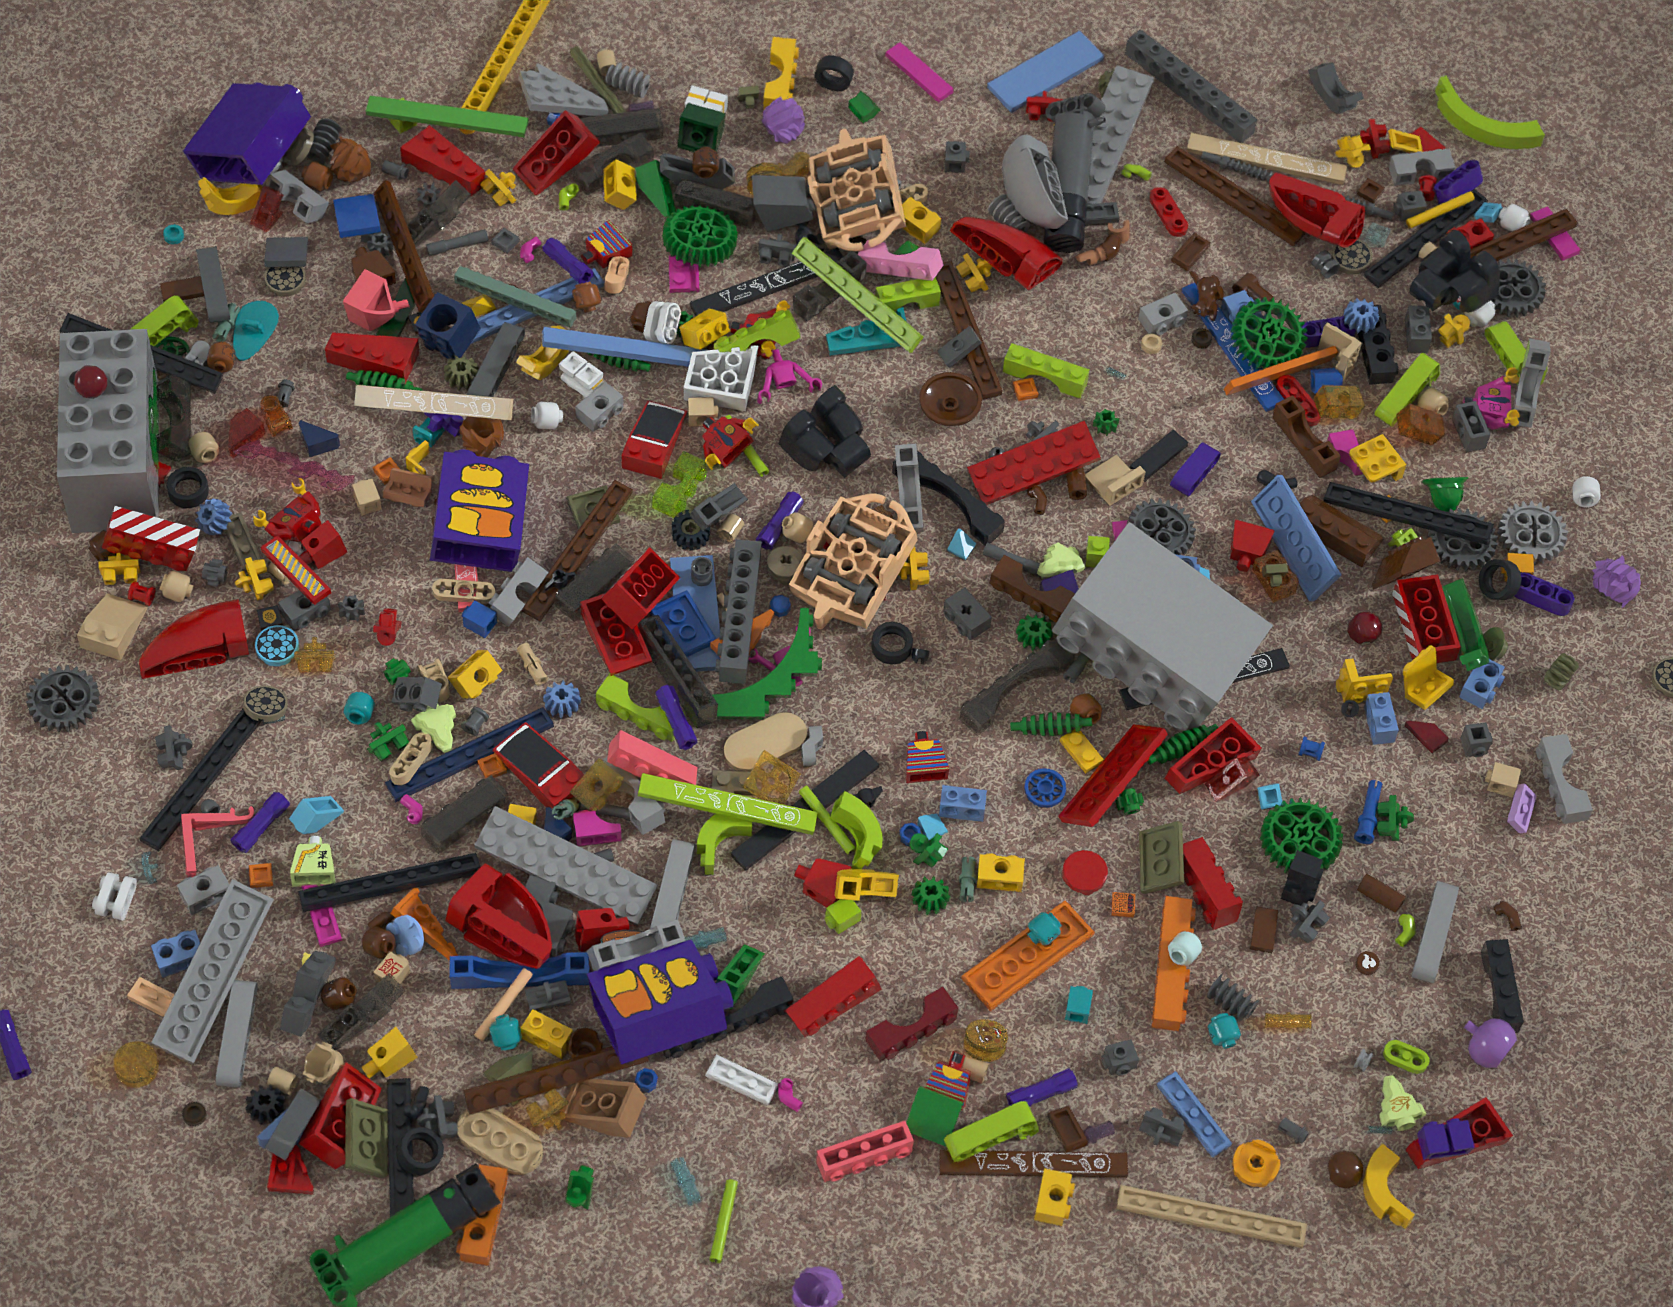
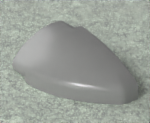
M1030 135L1019 136L1009 146L1002 161V176L1008 199H1011V204H1014L1015 210H1018L1019 214L1026 220L1040 227L1057 229L1068 221L1057 168L1050 160L1046 144Z

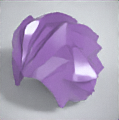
M779 97L763 111L762 123L768 129V133L774 136L775 142L787 144L791 140H796V137L802 133L805 123H803L805 117L801 106L797 105L793 98L782 101V98Z
M1623 555L1616 560L1607 558L1606 560L1595 562L1597 568L1592 570L1594 572L1593 585L1595 589L1598 588L1599 592H1603L1605 596H1610L1614 601L1623 602L1621 606L1623 608L1638 594L1641 585L1640 574L1636 573L1634 567L1625 564Z
M821 1266L804 1269L800 1273V1277L795 1279V1284L792 1287L794 1293L792 1300L796 1307H835L837 1301L844 1297L841 1291L843 1286L839 1276L835 1271Z

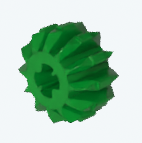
M1037 613L1033 618L1027 614L1025 620L1021 619L1016 628L1018 642H1023L1024 648L1031 646L1032 651L1035 649V646L1042 650L1044 645L1048 646L1053 636L1051 622H1046L1045 616L1038 618Z
M924 876L922 882L917 881L911 894L914 897L912 900L913 905H918L919 912L926 909L927 915L930 914L931 910L936 914L939 913V908L945 910L947 902L950 900V895L948 894L949 887L943 886V879L938 882L935 881L936 878L934 876L931 880Z

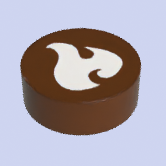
M1370 951L1360 953L1356 960L1357 970L1364 975L1374 974L1380 964L1378 956Z

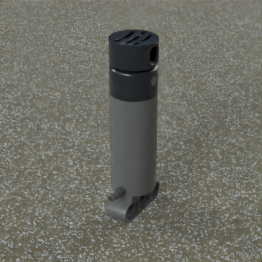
M1092 93L1053 102L1046 109V116L1054 122L1051 161L1057 168L1068 221L1057 229L1045 228L1044 244L1055 252L1074 253L1084 247L1094 126L1106 122L1105 117H1100L1105 112V104Z

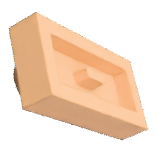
M139 977L127 994L129 1000L164 1017L175 994Z

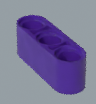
M1466 161L1435 185L1438 205L1472 191L1483 182L1479 161Z
M1344 316L1308 321L1301 327L1307 329L1304 334L1307 337L1305 348L1319 346L1326 323L1339 328L1354 338L1357 330L1355 328L1350 330L1349 325L1345 324Z
M1202 442L1174 475L1170 486L1189 497L1216 465L1221 453Z
M1521 573V586L1517 594L1514 595L1519 600L1558 616L1567 615L1575 599L1571 591L1528 573Z

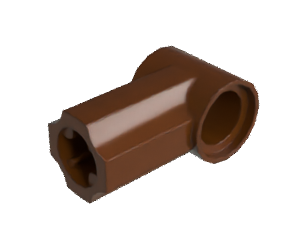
M1246 273L1232 286L1234 294L1245 290L1248 296L1252 297L1253 301L1257 298L1261 301L1266 296L1269 302L1274 297L1259 285L1258 279L1251 273Z

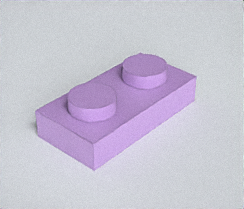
M1526 784L1517 785L1507 820L1518 833H1527L1536 800V794Z

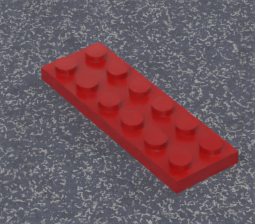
M1084 420L968 466L967 470L980 500L989 505L1035 485L1101 460V456Z
M1133 724L1058 815L1061 822L1093 827L1097 824L1105 811L1111 807L1118 795L1124 791L1131 779L1137 775V772L1144 763L1149 760L1157 747L1162 744V741L1168 735L1166 730L1160 727Z

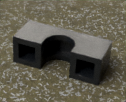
M1297 850L1280 899L1300 906L1303 903L1308 904V901L1313 903L1324 869L1320 868L1323 860Z

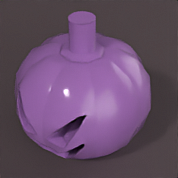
M1489 1019L1480 1027L1469 1020L1464 1027L1473 1034L1468 1048L1471 1058L1478 1065L1485 1068H1496L1517 1041L1514 1029L1502 1019Z

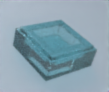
M1372 222L1365 241L1384 247L1391 229Z

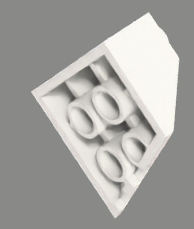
M758 345L751 346L746 351H740L738 347L731 348L732 352L720 353L718 350L692 352L684 384V400L688 401V398L713 397L714 405H718V407L746 411L754 377Z

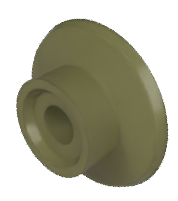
M1492 627L1483 636L1489 659L1494 661L1501 659L1506 654L1508 643L1505 640L1503 630L1499 627Z

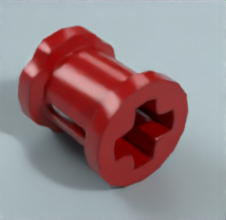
M1423 175L1418 181L1420 185L1419 191L1422 192L1425 201H1432L1435 197L1434 186L1437 180L1431 175Z
M134 581L128 590V599L131 601L135 599L150 606L155 598L156 588L144 587Z

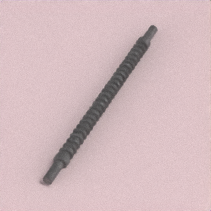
M1203 151L1201 159L1219 164L1221 168L1226 169L1229 167V170L1235 169L1234 171H1240V174L1245 172L1246 176L1250 174L1251 177L1256 176V179L1260 177L1262 181L1266 179L1268 183L1274 175L1273 171L1267 172V169L1263 171L1262 167L1257 169L1256 165L1251 167V164L1246 165V162L1242 164L1240 160L1236 162L1234 158L1230 160V157L1225 155L1221 157ZM1348 195L1344 197L1348 201L1363 205L1366 215L1371 216L1373 214L1389 220L1393 218V212L1375 207L1373 203L1369 202L1366 204L1365 201L1360 202V199L1356 201L1354 197L1350 199Z

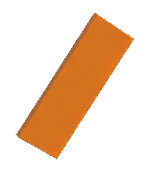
M1066 900L1048 912H1051L1062 925L1060 927L1061 934L1049 945L1044 946L1040 942L1035 944L1027 935L1030 932L1027 927L961 976L964 983L990 1011L1094 935L1095 932Z

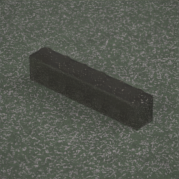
M655 615L641 620L638 623V628L652 658V662L666 683L674 687L679 703L695 727L700 728L715 723L717 721L718 703L660 616Z

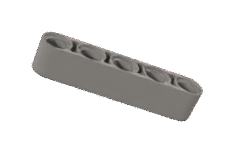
M676 839L672 840L650 929L678 919L695 853V843Z
M1441 881L1436 882L1411 977L1434 984L1459 887Z
M234 980L231 986L216 1072V1086L241 1087L242 1082L240 1080L243 1078L246 1061L243 1059H246L249 1043L247 1037H250L253 1020L251 1016L254 1014L256 1002L254 995H257L258 989L257 982Z

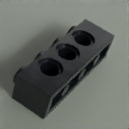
M1373 305L1378 307L1379 320L1373 330L1369 329L1367 333L1363 330L1357 333L1358 339L1362 343L1360 348L1369 385L1393 383L1399 369L1398 364L1394 363V347L1390 346V330L1386 329V313L1382 312L1381 305Z

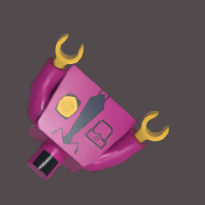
M1514 367L1507 369L1506 377L1501 376L1494 381L1477 387L1474 398H1463V403L1477 402L1484 421L1491 430L1502 427L1508 428L1509 423L1512 426L1519 424V412L1516 409L1511 410V385L1508 384L1509 381L1511 383L1519 381L1518 371Z

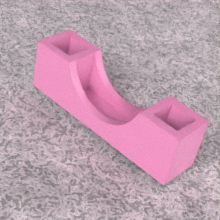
M867 240L863 246L864 250L859 251L857 254L862 272L933 281L943 267L940 251L934 248L920 247L909 254L894 255L888 252L885 242L871 248L869 240Z

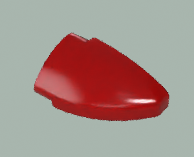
M1277 172L1270 178L1269 191L1277 209L1300 230L1319 240L1343 248L1351 246L1360 237L1364 227L1365 207L1363 205L1346 200L1338 192Z
M963 217L954 222L950 229L951 233L987 261L999 273L1007 277L1014 275V279L1027 290H1031L1053 275L1063 263L1062 258L1041 241L1007 224L982 218Z
M239 599L219 602L194 610L178 618L162 630L140 656L139 668L141 678L146 679L172 674L173 671L177 673L193 670L195 667L196 669L217 665V663L218 665L223 664L226 661L227 653H229L230 658L249 655Z
M485 863L452 897L445 921L461 932L467 930L463 936L464 940L502 959L531 968H540L549 958L552 942L547 920L536 899L510 873H506L503 877L501 872Z

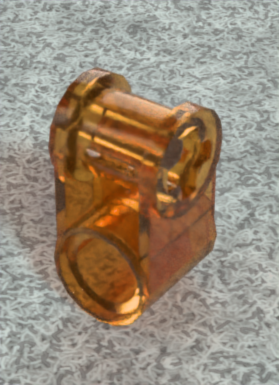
M274 395L264 396L260 401L261 413L272 437L286 429L292 430L291 420L278 398Z

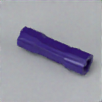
M549 238L546 240L543 252L562 266L579 284L590 281L593 277V271L585 263L580 262L557 239Z
M794 491L787 492L776 513L756 537V541L762 542V548L766 550L773 549L782 533L784 518L791 513L798 512L803 505L804 499Z
M662 686L655 692V695L673 729L676 743L679 749H691L698 741L681 709L677 693L673 686Z
M274 792L263 803L262 808L232 837L230 840L231 844L242 853H247L270 824L290 806L289 801L281 793Z
M1 1010L0 1044L12 1079L19 1080L29 1076L32 1072L17 1037L9 1010Z
M1068 1068L1031 1086L1016 1089L1006 1094L1008 1105L1011 1106L1015 1103L1026 1101L1029 1107H1031L1033 1104L1054 1095L1064 1094L1078 1087L1076 1076Z

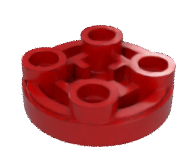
M1088 850L1076 851L1069 855L1064 862L1062 879L1067 886L1083 895H1091L1093 892L1101 889L1108 875V868L1104 859L1097 853Z

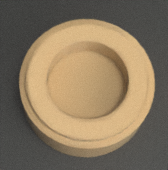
M1147 334L1142 338L1141 348L1144 352L1156 354L1161 350L1162 340L1158 335Z

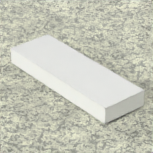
M718 1055L715 1056L706 1072V1077L767 1106L778 1089V1083Z

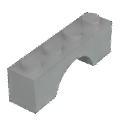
M1529 338L1512 410L1516 409L1520 414L1518 418L1519 426L1532 427L1539 388L1550 355V342Z
M916 443L895 445L900 505L906 510L916 532H924Z
M1567 734L1543 737L1538 747H1536L1537 758L1542 760L1543 776L1545 779L1548 778L1550 784L1549 794L1556 802V815L1561 817L1563 824L1589 820L1593 811L1587 792L1571 786L1563 776L1562 767L1569 763L1573 754Z
M608 756L593 764L595 778L607 793L621 791L630 794L634 798L628 807L630 820L642 835L665 823L664 812L666 810L661 801L637 796L640 777L634 776L607 762Z
M677 919L627 938L613 939L594 945L587 953L593 971L684 942L685 938Z

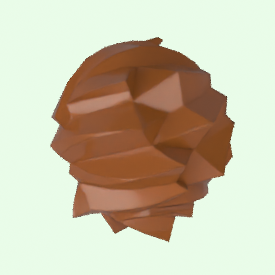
M339 137V142L330 145L334 150L332 152L333 156L330 162L332 165L330 169L337 176V179L352 183L371 176V163L368 151L361 144H357L351 139Z
M467 416L459 430V433L462 435V446L466 447L465 450L472 451L479 457L488 458L495 448L501 447V441H503L504 437L503 424L500 419Z

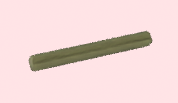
M579 46L571 48V56L605 100L618 119L625 117V108Z

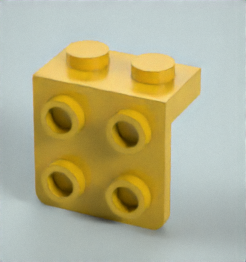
M1383 434L1350 450L1349 456L1369 482L1374 483L1388 475H1391L1395 481L1403 478L1406 463Z
M1432 645L1422 650L1415 659L1408 662L1403 668L1405 698L1424 710L1454 686V679L1437 669L1436 648Z
M1345 659L1339 671V678L1336 680L1337 692H1341L1343 702L1353 700L1359 704L1367 699L1368 694L1387 693L1393 677L1391 673L1359 677L1354 659Z

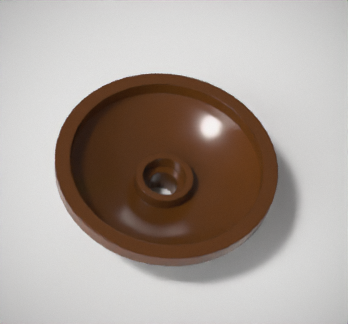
M945 372L932 376L924 383L920 391L919 402L924 414L933 422L944 426H960L970 422L978 415L982 406V394L978 385L969 377L960 373Z

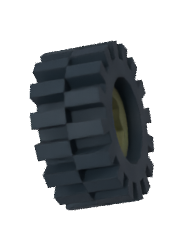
M685 510L684 515L680 512L678 517H674V522L672 521L673 541L676 542L678 547L682 544V549L684 550L690 547L691 551L695 546L698 550L700 549V544L704 547L706 541H709L710 527L702 531L691 518L689 510ZM689 527H693L696 529L693 530V533H689L686 531L689 530Z

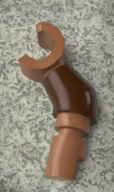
M1127 219L1123 222V228L1114 229L1113 224L1108 223V236L1105 241L1099 244V247H1096L1094 251L1091 249L1076 255L1077 261L1082 262L1086 260L1088 265L1091 266L1096 264L1097 260L1099 262H1108L1114 259L1119 253L1121 244L1129 240V220Z

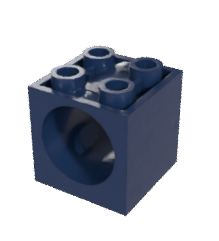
M439 292L435 294L415 323L418 335L424 342L423 345L430 351L436 350L447 359H454L455 355L461 358L481 329L470 307ZM448 325H454L451 329L447 331L439 332L442 328Z

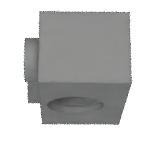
M1173 293L1141 307L1138 320L1148 334L1162 335L1170 328L1182 326L1186 322L1188 309L1177 294Z
M604 382L575 406L576 418L595 432L598 428H603L611 417L621 413L623 410V396L608 383Z
M219 865L206 868L202 873L194 877L185 878L181 883L177 884L179 895L191 916L221 902L229 886ZM202 887H208L205 891L199 890Z

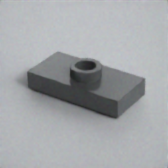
M1117 202L1087 204L1086 225L1119 222Z
M968 326L941 347L938 353L946 366L950 368L982 342L974 329Z

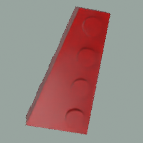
M859 955L785 1011L805 1038L808 1035L816 1034L822 1026L835 1020L843 1013L882 990L876 976Z

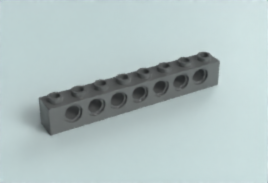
M1140 29L1127 39L1125 55L1239 143H1243L1254 134L1257 123L1256 117Z
M736 539L735 548L730 549V561H733V563L728 565V576H731V579L726 580V592H729V595L724 596V608H727V611L722 612V624H725V627L720 628V640H723V643H718L717 656H721V659H716L715 672L719 673V682L746 684L761 558V541Z

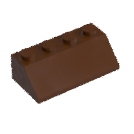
M1314 495L1305 497L1300 503L1322 543L1362 568L1385 538Z
M1420 536L1389 551V556L1382 559L1371 586L1374 590L1396 582V580L1412 576L1440 562L1432 538L1423 539V536Z

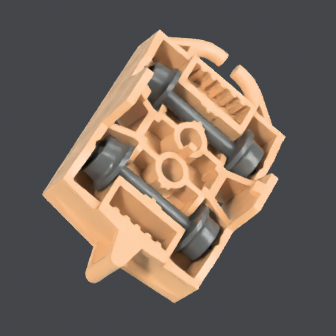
M842 129L838 144L827 148V151L809 158L811 176H807L809 190L817 208L822 237L829 250L840 248L851 252L864 250L862 242L854 244L849 242V239L880 230L878 236L869 240V245L872 248L885 241L894 230L906 227L892 150L885 135L866 139L865 137L851 139L847 129Z
M874 493L846 499L840 496L825 522L822 523L818 520L807 538V552L790 581L789 587L791 594L815 608L814 619L818 629H823L832 618L866 629L918 541L917 533L906 510L896 501L892 500L889 508L897 513L898 518L894 520L866 507L871 502L883 505L886 497ZM827 542L830 545L827 551H821ZM856 549L863 550L860 553H854V550ZM847 566L853 567L849 571L843 570Z

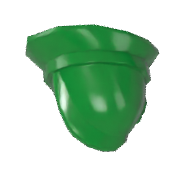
M1468 477L1429 478L1422 480L1421 483L1429 487L1431 498L1436 508L1449 512L1450 509L1455 511L1463 500V484L1467 481Z

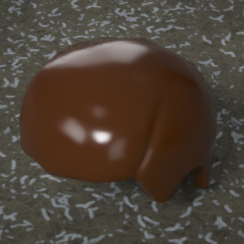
M587 1027L578 1028L570 1036L568 1053L571 1058L603 1049V1043L599 1040L598 1033L595 1030Z
M1343 1150L1334 1153L1328 1161L1330 1181L1339 1188L1349 1189L1357 1186L1363 1176L1362 1160L1351 1151Z

